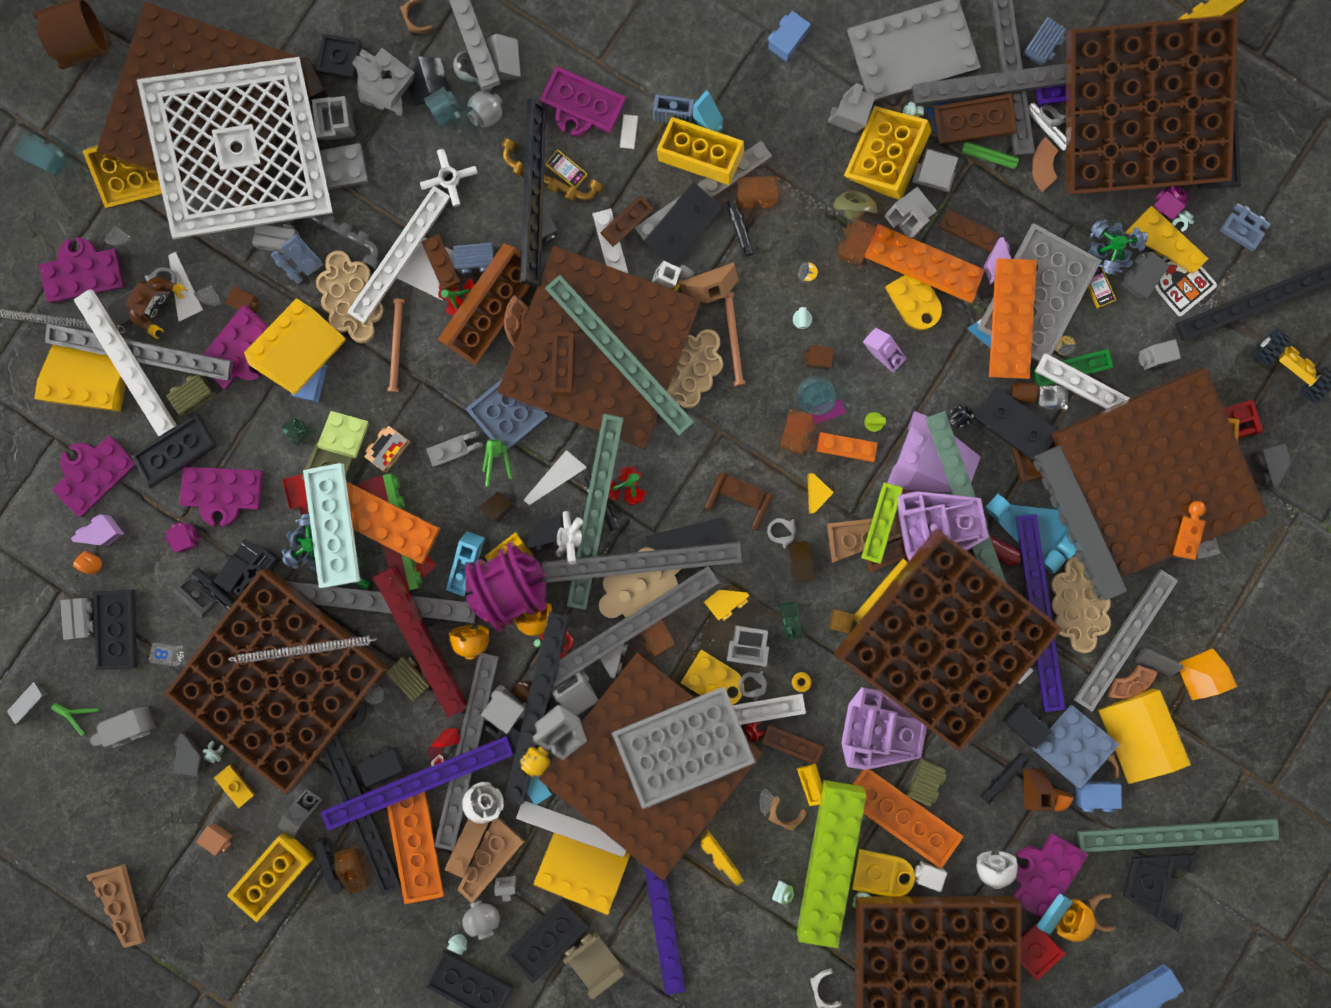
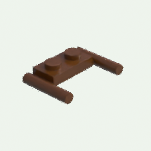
M720 472L704 507L712 510L719 493L758 510L750 527L758 531L773 495Z

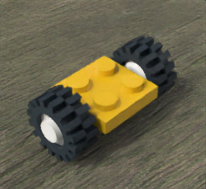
M1279 328L1270 332L1256 347L1257 349L1254 350L1252 355L1266 366L1279 357V361L1306 382L1300 391L1305 398L1313 404L1324 399L1331 391V369L1326 366L1319 369L1316 373L1315 364L1308 358L1304 360L1299 356L1300 353L1293 346L1288 347L1291 342V338Z

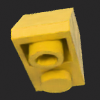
M718 589L704 603L718 620L722 618L725 621L733 614L732 609L736 606L741 608L748 602L746 598L749 595L746 592Z

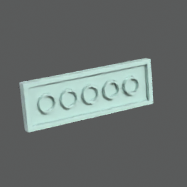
M338 463L303 470L319 588L359 582L360 577L344 464Z

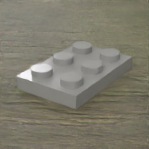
M360 143L320 151L328 190L368 183Z

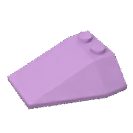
M914 411L907 429L909 432L887 483L903 487L907 491L952 493L925 419L929 416ZM955 437L969 480L972 482L980 456Z
M920 491L898 495V517L908 560L913 557L935 528L945 533L964 550H968L989 538L981 498Z
M862 687L848 705L841 742L847 767L867 770L919 759L922 756L927 727L880 690Z

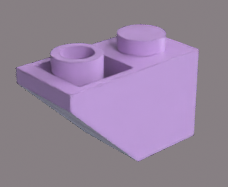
M1004 237L997 240L983 266L989 284L995 282L996 259H1011L1009 254L1010 246L1007 241L1005 242Z
M876 327L863 341L870 353L893 373L907 359L891 335Z
M100 514L91 520L92 523L87 527L84 526L75 532L76 535L71 540L73 542L109 546L124 535V533L110 515Z

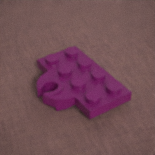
M558 66L555 67L540 99V102L557 110L555 114L557 125L563 133L566 132L567 123L574 122L576 124V128L571 130V137L583 136L592 127L610 134L626 101V97Z
M76 237V241L79 243V250L73 252L72 240H65L58 249L57 261L38 264L47 303L77 298L87 290L92 289L97 294L125 288L117 249L98 252L92 242Z
M242 305L203 353V355L233 361L231 380L212 378L223 389H228L237 377L244 380H254L262 377L261 373H256L253 367L248 364L244 352L269 326L246 305Z
M108 435L97 447L84 443L70 445V449L78 453V458L75 461L71 460L68 452L63 451L61 455L60 466L65 477L51 490L79 518L83 517L136 466L131 455L112 436Z
M184 467L180 506L199 507L202 519L216 527L214 516L216 513L221 512L223 519L220 522V526L226 527L236 522L240 509L260 510L263 471Z
M1053 833L1050 834L1042 849L1035 846H1026L1019 850L1016 854L1020 858H1026L1029 861L1026 866L1018 865L1016 880L1020 885L1013 896L1021 902L1022 908L1042 918L1059 894L1064 895L1086 860L1087 852Z

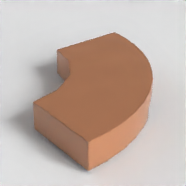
M1046 137L1037 146L1032 164L1033 178L1041 192L1058 178L1054 172L1053 161L1059 150Z
M515 295L510 299L504 317L506 335L514 347L525 321L526 313L529 310V307Z
M1137 665L1134 672L1129 676L1113 679L1107 696L1118 699L1131 698L1148 689L1154 682L1158 671Z

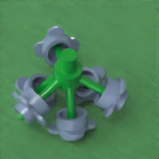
M1108 220L1097 221L1091 228L1092 233L1090 237L1093 238L1095 236L1101 239L1106 236L1109 245L1105 247L1104 244H1097L1094 241L1091 243V249L1088 253L1102 260L1107 256V250H1114L1111 261L1105 259L1103 265L1099 264V267H1103V272H1106L1107 275H1115L1116 271L1122 272L1119 269L1120 267H1131L1133 265L1131 260L1132 252L1123 248L1129 243L1132 248L1138 247L1139 251L1144 250V244L1148 239L1147 233L1141 232L1139 228H1134L1127 239V234L1123 232L1121 223H1115L1110 228L1107 225Z
M304 514L300 519L295 520V523L300 524V527L293 532L289 531L286 535L291 542L290 547L292 549L282 550L284 555L282 560L285 565L298 569V563L301 561L300 554L306 551L307 553L302 559L303 564L310 566L311 570H317L313 538L310 535L309 514Z

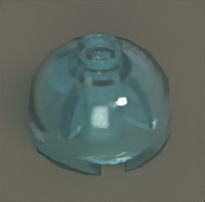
M811 376L799 385L797 401L800 409L806 414L816 413V415H823L829 412L835 405L837 398L836 390L827 378Z

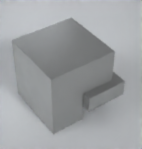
M856 83L844 93L839 108H832L828 123L857 133L866 126L875 96L863 92V86Z
M345 96L312 100L316 137L318 140L325 139L328 141L356 137L353 109Z
M925 148L921 163H917L912 182L950 192L958 157Z
M916 187L897 201L884 217L893 228L898 225L906 236L913 239L926 226L937 210L920 189Z
M735 625L733 641L729 642L727 661L766 667L769 647L766 646L768 630Z
M585 669L572 675L552 690V696L556 702H559L564 709L576 716L599 701L588 682L590 679Z
M499 685L491 694L493 698L481 716L507 734L520 717L524 718L527 703L524 702L523 704L513 693Z
M560 705L535 724L538 733L533 736L534 742L547 750L551 748L552 753L562 760L587 741L579 717Z

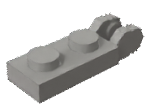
M478 431L464 436L461 435L427 448L432 466H440L482 448V442H477L469 447L466 444L467 440L474 439L479 435Z

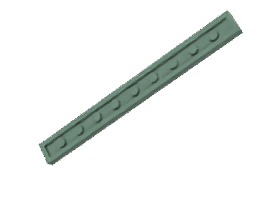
M561 275L545 287L546 291L679 436L694 423Z
M943 411L926 417L925 419L952 495L976 498L946 412ZM988 533L989 538L972 547L974 557L1006 583Z
M609 414L603 415L581 529V543L578 547L576 558L597 556L623 417ZM592 578L571 581L567 606L586 610Z
M1272 818L1077 831L1078 848L1085 852L1279 840L1278 820Z

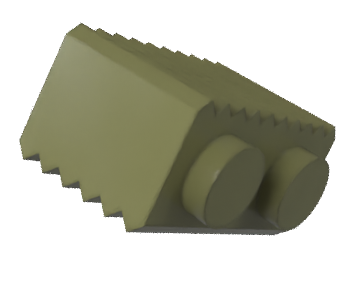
M192 374L186 378L187 382L170 389L171 393L166 397L179 415L187 416L217 395L203 375Z
M403 656L386 673L412 701H415L430 687V684L423 671L417 667L418 662L411 656L409 658L408 656Z
M921 758L906 795L925 805L931 806L938 798L939 792L937 790L939 785H943L945 782L946 770Z

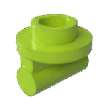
M877 412L869 413L864 420L865 427L872 432L879 431L883 425H886V417Z

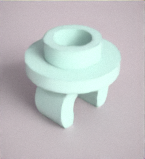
M909 102L904 107L903 114L920 118V115H924V107L916 106L914 102Z
M1186 210L1179 212L1178 215L1180 217H1176L1172 225L1175 226L1179 221L1184 222L1180 229L1183 232L1187 229L1188 222L1190 224L1194 223L1192 220L1194 216Z
M214 741L208 744V749H203L202 754L205 755L203 758L211 763L219 762L221 760L220 755L224 752L223 745L218 750H213Z

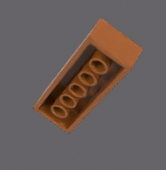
M505 243L501 246L437 339L475 366L503 327L506 308L512 296L515 295L521 300L530 285L520 282L521 252Z

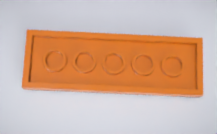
M880 224L877 225L864 256L869 260L970 303L975 298L985 269Z
M996 259L989 377L1030 379L1037 260Z
M346 481L353 530L420 564H424L441 528Z
M863 769L852 784L863 786L866 792L863 814L940 869H942L964 837L870 769Z
M424 791L387 806L404 904L444 897L445 895L437 849L434 847L435 838L427 794Z

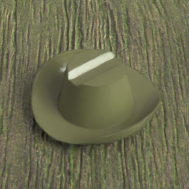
M846 191L840 194L833 204L835 209L844 210V215L849 219L857 218L860 220L866 212L877 213L878 211L875 200L868 194L860 191Z

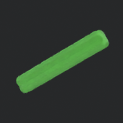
M965 142L962 148V152L1013 169L1017 167L1019 162L1018 157L970 142Z

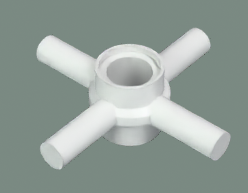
M440 149L437 153L442 169L439 171L438 177L420 182L422 190L437 185L447 188L453 207L461 205L456 190L459 179L478 174L476 166L460 171L449 167L445 150ZM447 175H453L451 181L444 180Z
M565 511L562 513L564 528H559L557 533L559 548L556 551V555L562 557L567 550L568 564L574 565L576 563L574 547L578 548L580 546L582 535L579 528L583 521L581 518H576L574 523L571 524L570 512Z

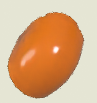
M84 551L75 559L73 567L85 574H96L100 571L102 562L91 551Z
M1054 789L1055 811L1066 810L1071 805L1074 796L1068 792Z

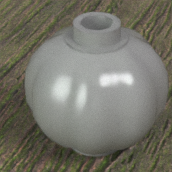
M479 91L470 97L467 105L469 110L467 115L476 126L492 127L502 117L500 105L502 100L497 94L492 95L487 91Z
M482 900L470 904L471 908L463 917L465 932L471 937L478 935L479 940L494 935L493 929L498 928L500 923V915L495 906L483 904Z

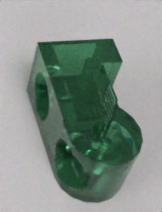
M297 418L289 420L281 427L289 440L296 446L312 436L304 421Z
M793 601L778 604L786 641L802 638L797 603Z

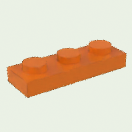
M820 432L816 452L874 462L878 443Z

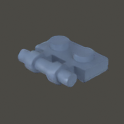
M1237 203L1233 210L1238 212V216L1233 212L1229 214L1219 231L1253 251L1265 235L1259 228L1267 230L1270 223L1262 215L1258 216L1250 211L1251 208L1248 206H1242ZM1245 218L1249 219L1250 221L1253 222V225H1251L1250 223H1248V222L1245 221L1244 219H1245Z
M297 234L281 245V248L284 250L283 254L280 255L277 251L271 254L275 264L278 267H282L287 272L286 275L297 284L303 280L299 275L301 271L308 276L323 265L319 257ZM290 258L296 263L294 267L287 262Z

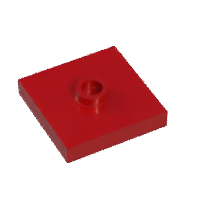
M1035 922L1021 935V965L1037 981L1065 955V952L1046 932L1039 929Z

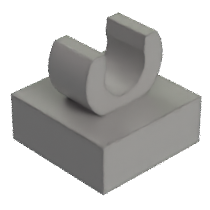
M1216 537L1201 543L1197 552L1198 559L1220 554Z
M516 876L496 878L495 896L502 895L503 902L511 901V895L515 894Z

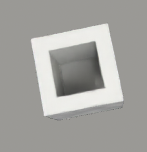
M663 261L656 269L652 282L672 290L676 286L681 268Z
M921 861L920 865H917L914 870L915 881L918 884L941 892L947 875L943 868L940 869L935 865Z

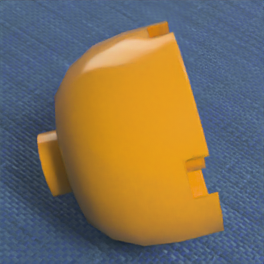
M546 603V609L543 611H539L536 608V612L533 614L527 611L515 617L514 622L519 631L530 636L544 633L552 606L550 603Z
M464 625L452 629V633L449 632V639L454 652L465 657V659L477 658V655L482 654L486 650L489 643V629L487 627L478 625V629H470L471 625Z
M1071 899L1073 901L1072 905L1055 928L1058 930V935L1073 942L1084 941L1093 933L1096 922L1095 916L1086 904L1077 899Z

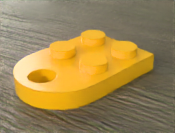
M904 275L885 287L902 318L911 328L926 330L933 327L940 319L942 313L941 303L930 285ZM929 314L932 319L931 323L925 324L921 319L922 315Z
M701 649L682 679L681 684L699 695H704L723 686L727 692L729 687L734 686L738 689V694L736 697H729L732 705L737 703L742 697L739 689V681L741 679L739 673Z
M705 829L701 833L702 840L700 841L702 848L707 854L711 853L713 855V862L720 871L723 869L733 883L738 886L744 881L743 877L709 830Z
M858 849L852 890L888 897H902L912 889L915 882V873L909 862L902 857ZM906 873L909 875V881L904 884L900 883V875Z

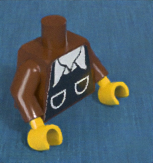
M154 277L148 281L139 282L134 291L130 293L125 306L130 308L129 315L134 324L144 330H148L149 335L159 339V337L155 336L156 331H164L155 324L151 325L171 291L180 299H183L185 297L180 292L188 290L181 283L174 285L173 282L160 277Z

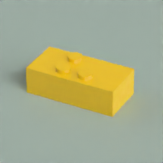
M671 117L657 148L658 161L730 186L744 154V141Z
M284 832L276 838L227 896L255 922H258L316 856L296 838H292Z

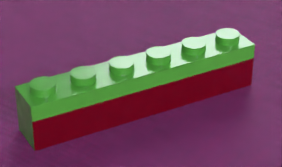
M390 473L368 479L371 494L401 509L405 507L403 497L399 496L398 492L400 488L398 477ZM383 545L388 568L395 565L408 591L421 588L422 577L416 569L418 562Z

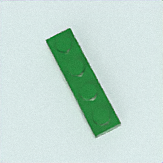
M1109 349L1061 361L1086 375L1113 368ZM1037 367L1031 368L1034 382L1037 383L1038 387L1055 383L1035 372Z

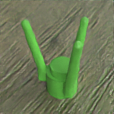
M487 440L482 469L483 472H486L487 469L486 487H489L493 457H500L502 452L509 479L513 478L507 454V445H503V440Z

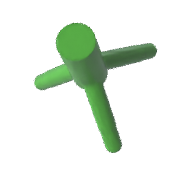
M54 703L51 707V710L66 717L81 736L84 735V732L71 715L99 712L98 708L68 710L57 703Z

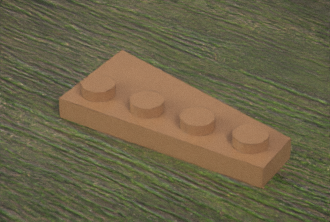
M898 516L894 517L887 542L902 536ZM872 519L827 524L831 563L864 550Z
M497 817L492 821L458 888V891L471 903L476 901L525 842L501 818Z
M123 864L86 875L89 882L92 881L95 886L94 892L97 898H101L105 906L103 909L106 915L111 917L113 921L112 926L123 948L145 942L126 865Z

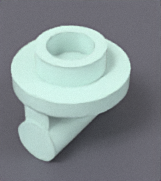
M801 307L795 312L793 323L799 329H806L812 323V315L807 311L806 307Z
M779 880L772 900L783 905L791 902L794 896L793 887Z

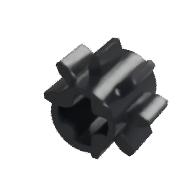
M959 404L950 410L952 415L949 416V421L955 428L961 427L963 430L973 423L971 419L974 417V414L968 406L962 407Z

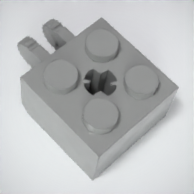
M383 48L375 57L362 50L359 54L369 65L366 66L358 59H354L352 62L362 72L358 79V85L391 110L413 82L414 72Z
M149 707L133 709L99 723L97 726L98 733L90 738L91 745L99 746L103 744V747L111 745L112 748L151 734L150 730L156 728Z

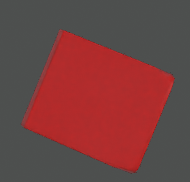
M458 728L445 729L432 743V747H446L459 744Z

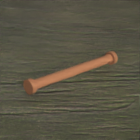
M730 292L723 299H725L733 358L734 386H743L746 383L742 375L733 306L734 293Z
M393 299L395 310L390 385L387 387V392H399L397 384L404 299Z

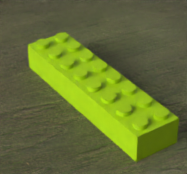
M827 780L823 782L797 927L798 942L838 948L866 798L863 786Z

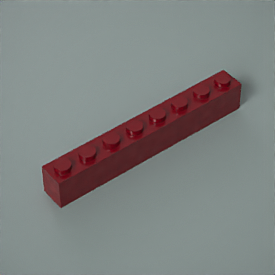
M395 565L378 573L373 579L447 718L465 710L468 702Z

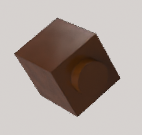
M233 286L225 304L236 310H239L242 305H246L256 313L259 308V299Z
M810 345L809 350H805L804 361L807 362L806 367L830 370L834 348Z

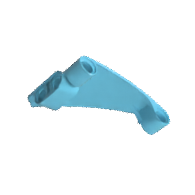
M999 493L985 507L986 511L1018 543L1015 517L1037 514L1044 567L1051 573H1055L1067 559H1070L1075 554L1074 544H1071L1067 538L1068 531L1059 521L1058 515L1060 514L1058 510L1011 505Z

